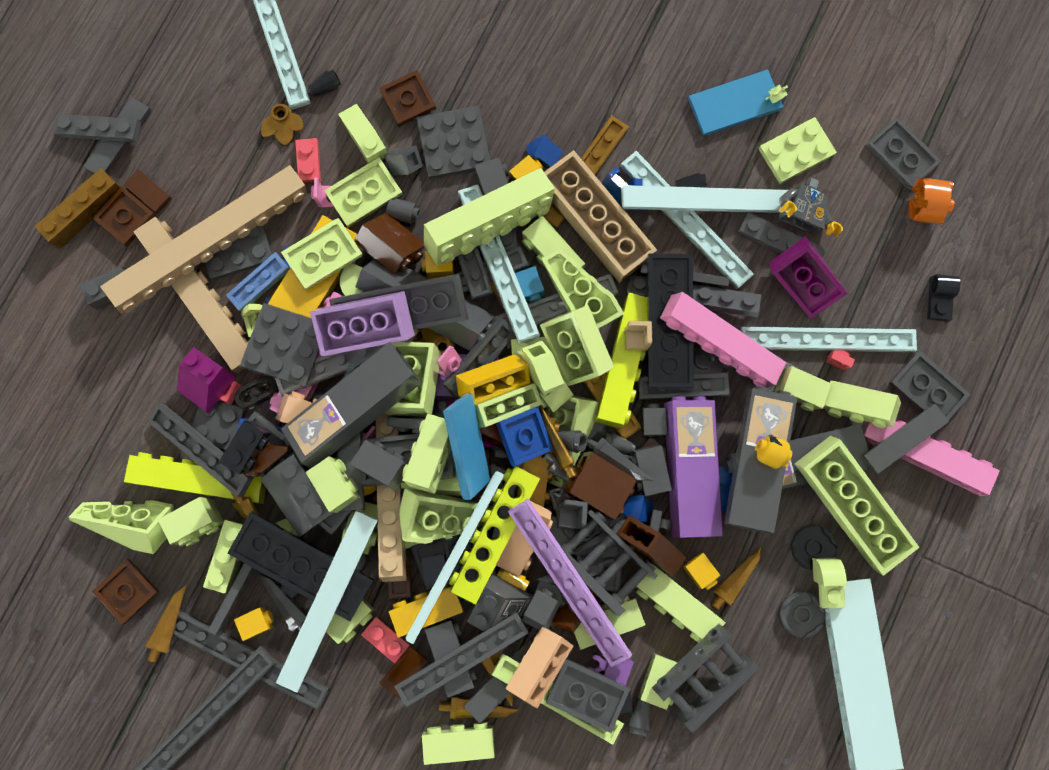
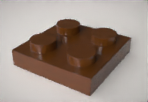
M418 70L379 88L398 127L417 119L416 117L436 110V105Z
M121 186L92 218L127 247L137 237L133 231L154 218L156 214Z
M126 559L92 592L115 618L124 625L159 593V590L130 559Z

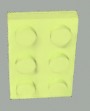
M815 117L759 147V151L779 184L822 163L837 153Z
M380 157L324 190L348 228L387 205L390 199L395 200L403 195Z
M339 218L281 252L306 291L363 256Z

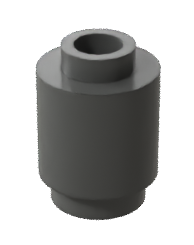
M397 198L389 200L386 213L396 221L407 224L417 221L420 212L416 203Z

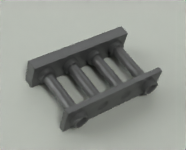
M588 510L587 516L590 520L586 523V526L580 529L567 544L564 543L560 547L586 586L619 617L625 611L621 606L624 603L623 600L647 575L651 579H656L658 576L654 572L656 568L647 559L643 562L604 523L606 519L600 512ZM598 526L607 536L583 561L577 562L571 556L574 553L573 550ZM615 542L624 552L600 577L597 576L594 579L588 573L591 570L589 567ZM631 558L640 569L616 594L610 595L605 590L607 587L606 583Z
M719 623L663 677L659 678L652 687L663 701L670 697L682 712L677 717L692 733L760 669L744 653L740 656L737 655L727 643L732 634ZM719 648L732 662L723 673L710 659ZM701 665H704L715 678L706 689L693 675ZM685 681L699 695L689 705L676 691Z

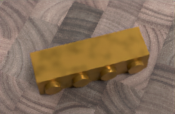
M100 168L34 227L48 242L60 249L93 220L92 217L115 194L120 186Z
M549 417L556 431L559 432L560 423H555L556 418ZM554 450L550 451L555 456ZM542 455L524 462L522 469L540 478L530 501L544 507V503H549L550 496L548 491L550 490H546L547 481H552L553 473L551 474L547 471L549 463L542 459Z

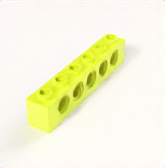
M513 466L512 469L507 468L502 479L505 483L501 490L497 488L491 499L494 502L491 510L486 509L481 518L483 525L480 531L475 530L470 540L473 543L469 552L464 551L459 561L462 566L458 573L454 571L448 583L451 585L450 591L475 605L516 527V523L510 514L506 518L498 517V509L501 506H508L510 510L528 498L530 500L540 478L517 466ZM512 485H518L520 488V494L515 498L510 497L508 494V489ZM490 527H497L499 529V535L494 539L487 537V530ZM479 548L488 549V556L485 559H478L476 557V551ZM467 570H477V577L474 580L466 579L465 573Z

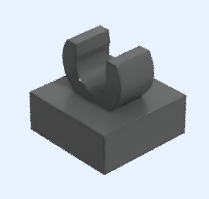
M652 510L648 526L659 532V529L670 530L672 521L661 519L662 511Z

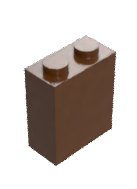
M384 213L363 224L354 241L393 274L402 269L405 271L412 263H418L424 255L422 253L425 247L424 242L388 213Z
M584 452L575 468L577 476L569 479L563 492L577 501L588 502V508L593 511L597 510L605 518L616 520V518L622 515L625 508L623 505L627 498L633 494L635 490L634 485L637 480L593 452Z
M630 515L616 533L642 558L647 559L650 563L673 577L686 560V557L661 533Z

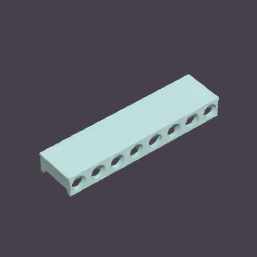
M871 579L847 581V586H844L845 608L824 609L850 770L904 769Z

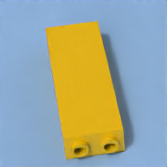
M322 215L312 233L333 220ZM346 228L355 241L358 234ZM290 267L268 304L311 318L310 312L322 308L326 298L332 294L340 281L343 269L306 291Z

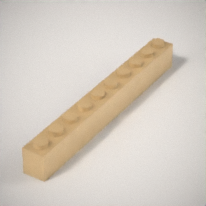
M289 165L100 287L121 314L130 312L142 300L152 298L156 291L162 287L172 285L179 276L192 272L196 265L209 261L216 252L229 248L233 241L246 237L250 230L256 226L266 224L270 217L283 213L287 206L292 203L300 202L307 194L306 186Z

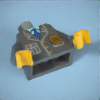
M808 178L805 185L791 188L779 198L781 206L779 209V220L810 234L826 229V235L833 233L835 237H838L842 232L843 227L841 224L834 222L831 218L827 204V195L817 191L818 180Z

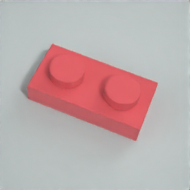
M317 138L296 140L298 176L303 183H312L314 178H318L321 182L319 143Z
M375 617L361 634L394 664L408 646H411L402 637L398 638L396 632L378 617Z

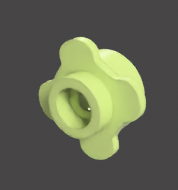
M780 84L768 91L770 95L765 99H770L772 104L788 95L785 90L788 86L786 85L781 88Z

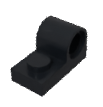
M935 274L930 277L927 320L945 322L952 320L953 298L958 295L961 285L959 276Z

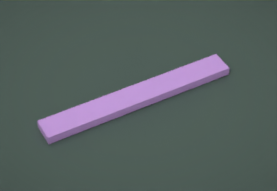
M529 498L512 507L508 513L609 665L613 667L630 659L632 656L631 652Z

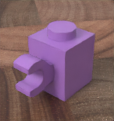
M592 655L593 659L599 661V666L597 668L588 666L589 669L597 673L603 671L602 675L626 685L634 663L632 660L628 659L611 667L600 656Z

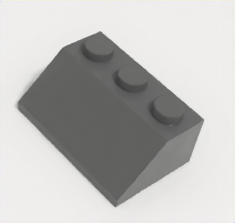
M294 454L274 467L261 480L297 535L301 537L335 513L328 511L307 476L306 472L310 468L305 465L303 466Z

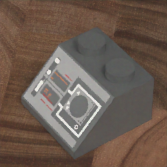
M492 574L467 622L482 631H486L516 612L521 618L533 595Z

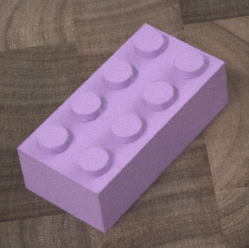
M405 291L322 307L310 312L321 356L384 345L389 342L406 341L415 336Z

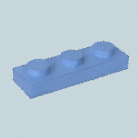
M275 252L226 296L238 311L241 312L246 305L253 304L283 278L290 267Z

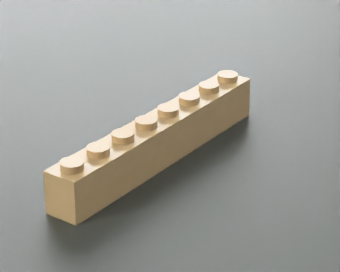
M156 217L133 231L149 254L173 240V237L170 235L172 232L170 226L165 221L160 222ZM194 268L189 274L176 278L172 287L231 370L238 374L245 369L240 364L249 343L243 337L246 333L239 323H233L231 320L233 314L227 306L222 307L218 302L221 299L214 289L210 290L206 284L209 281L201 271L198 273Z
M384 413L376 419V438L402 435V431H397V427L388 426V417H395L394 415ZM400 483L396 491L385 485L377 486L379 578L382 582L406 581L405 541L402 539L399 508L404 490L401 488L402 483Z

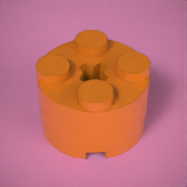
M918 178L911 191L915 192L914 199L909 200V218L916 222L943 224L947 213H951L954 209L955 202L951 199L953 182Z

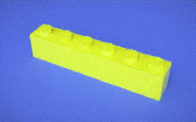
M628 293L622 310L624 315L620 318L611 354L614 368L607 371L595 419L596 423L621 429L624 423L628 424L631 411L628 410L629 402L633 403L636 394V390L633 389L634 382H638L641 374V369L638 368L639 361H643L646 350H625V327L628 322L647 321V297Z
M138 452V456L129 455L124 482L234 499L231 491L201 466H197L193 460L182 459V463L174 462L173 457L160 456V460L152 459V454ZM253 476L254 479L244 497H250L254 503L263 504L266 487L261 480V476Z

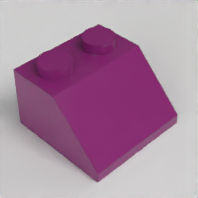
M193 347L179 364L177 391L209 413L236 377Z

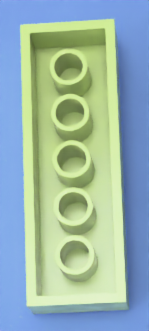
M539 168L424 224V246L436 266L442 263L448 264L456 256L468 254L475 247L490 243L496 236H504L513 228L519 225L524 226L537 216L546 215L550 210L555 188L543 170Z
M829 436L795 463V466L873 570L884 576L920 548L840 439Z

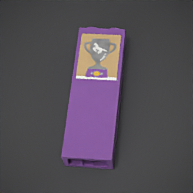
M672 397V401L664 403L667 426V467L672 488L669 491L670 520L672 521L671 538L723 536L715 400H706V397H693V400H685V397Z

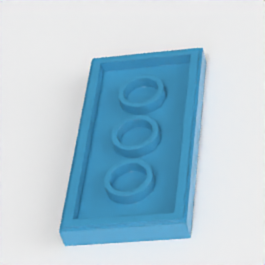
M768 69L690 95L688 98L703 136L783 109L781 100L772 104L770 99H765L770 95L768 91L775 87Z
M465 394L446 408L443 413L463 500H471L491 479L473 395Z

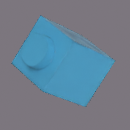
M534 266L515 273L526 302L533 303L541 300V296H544V288L536 267Z

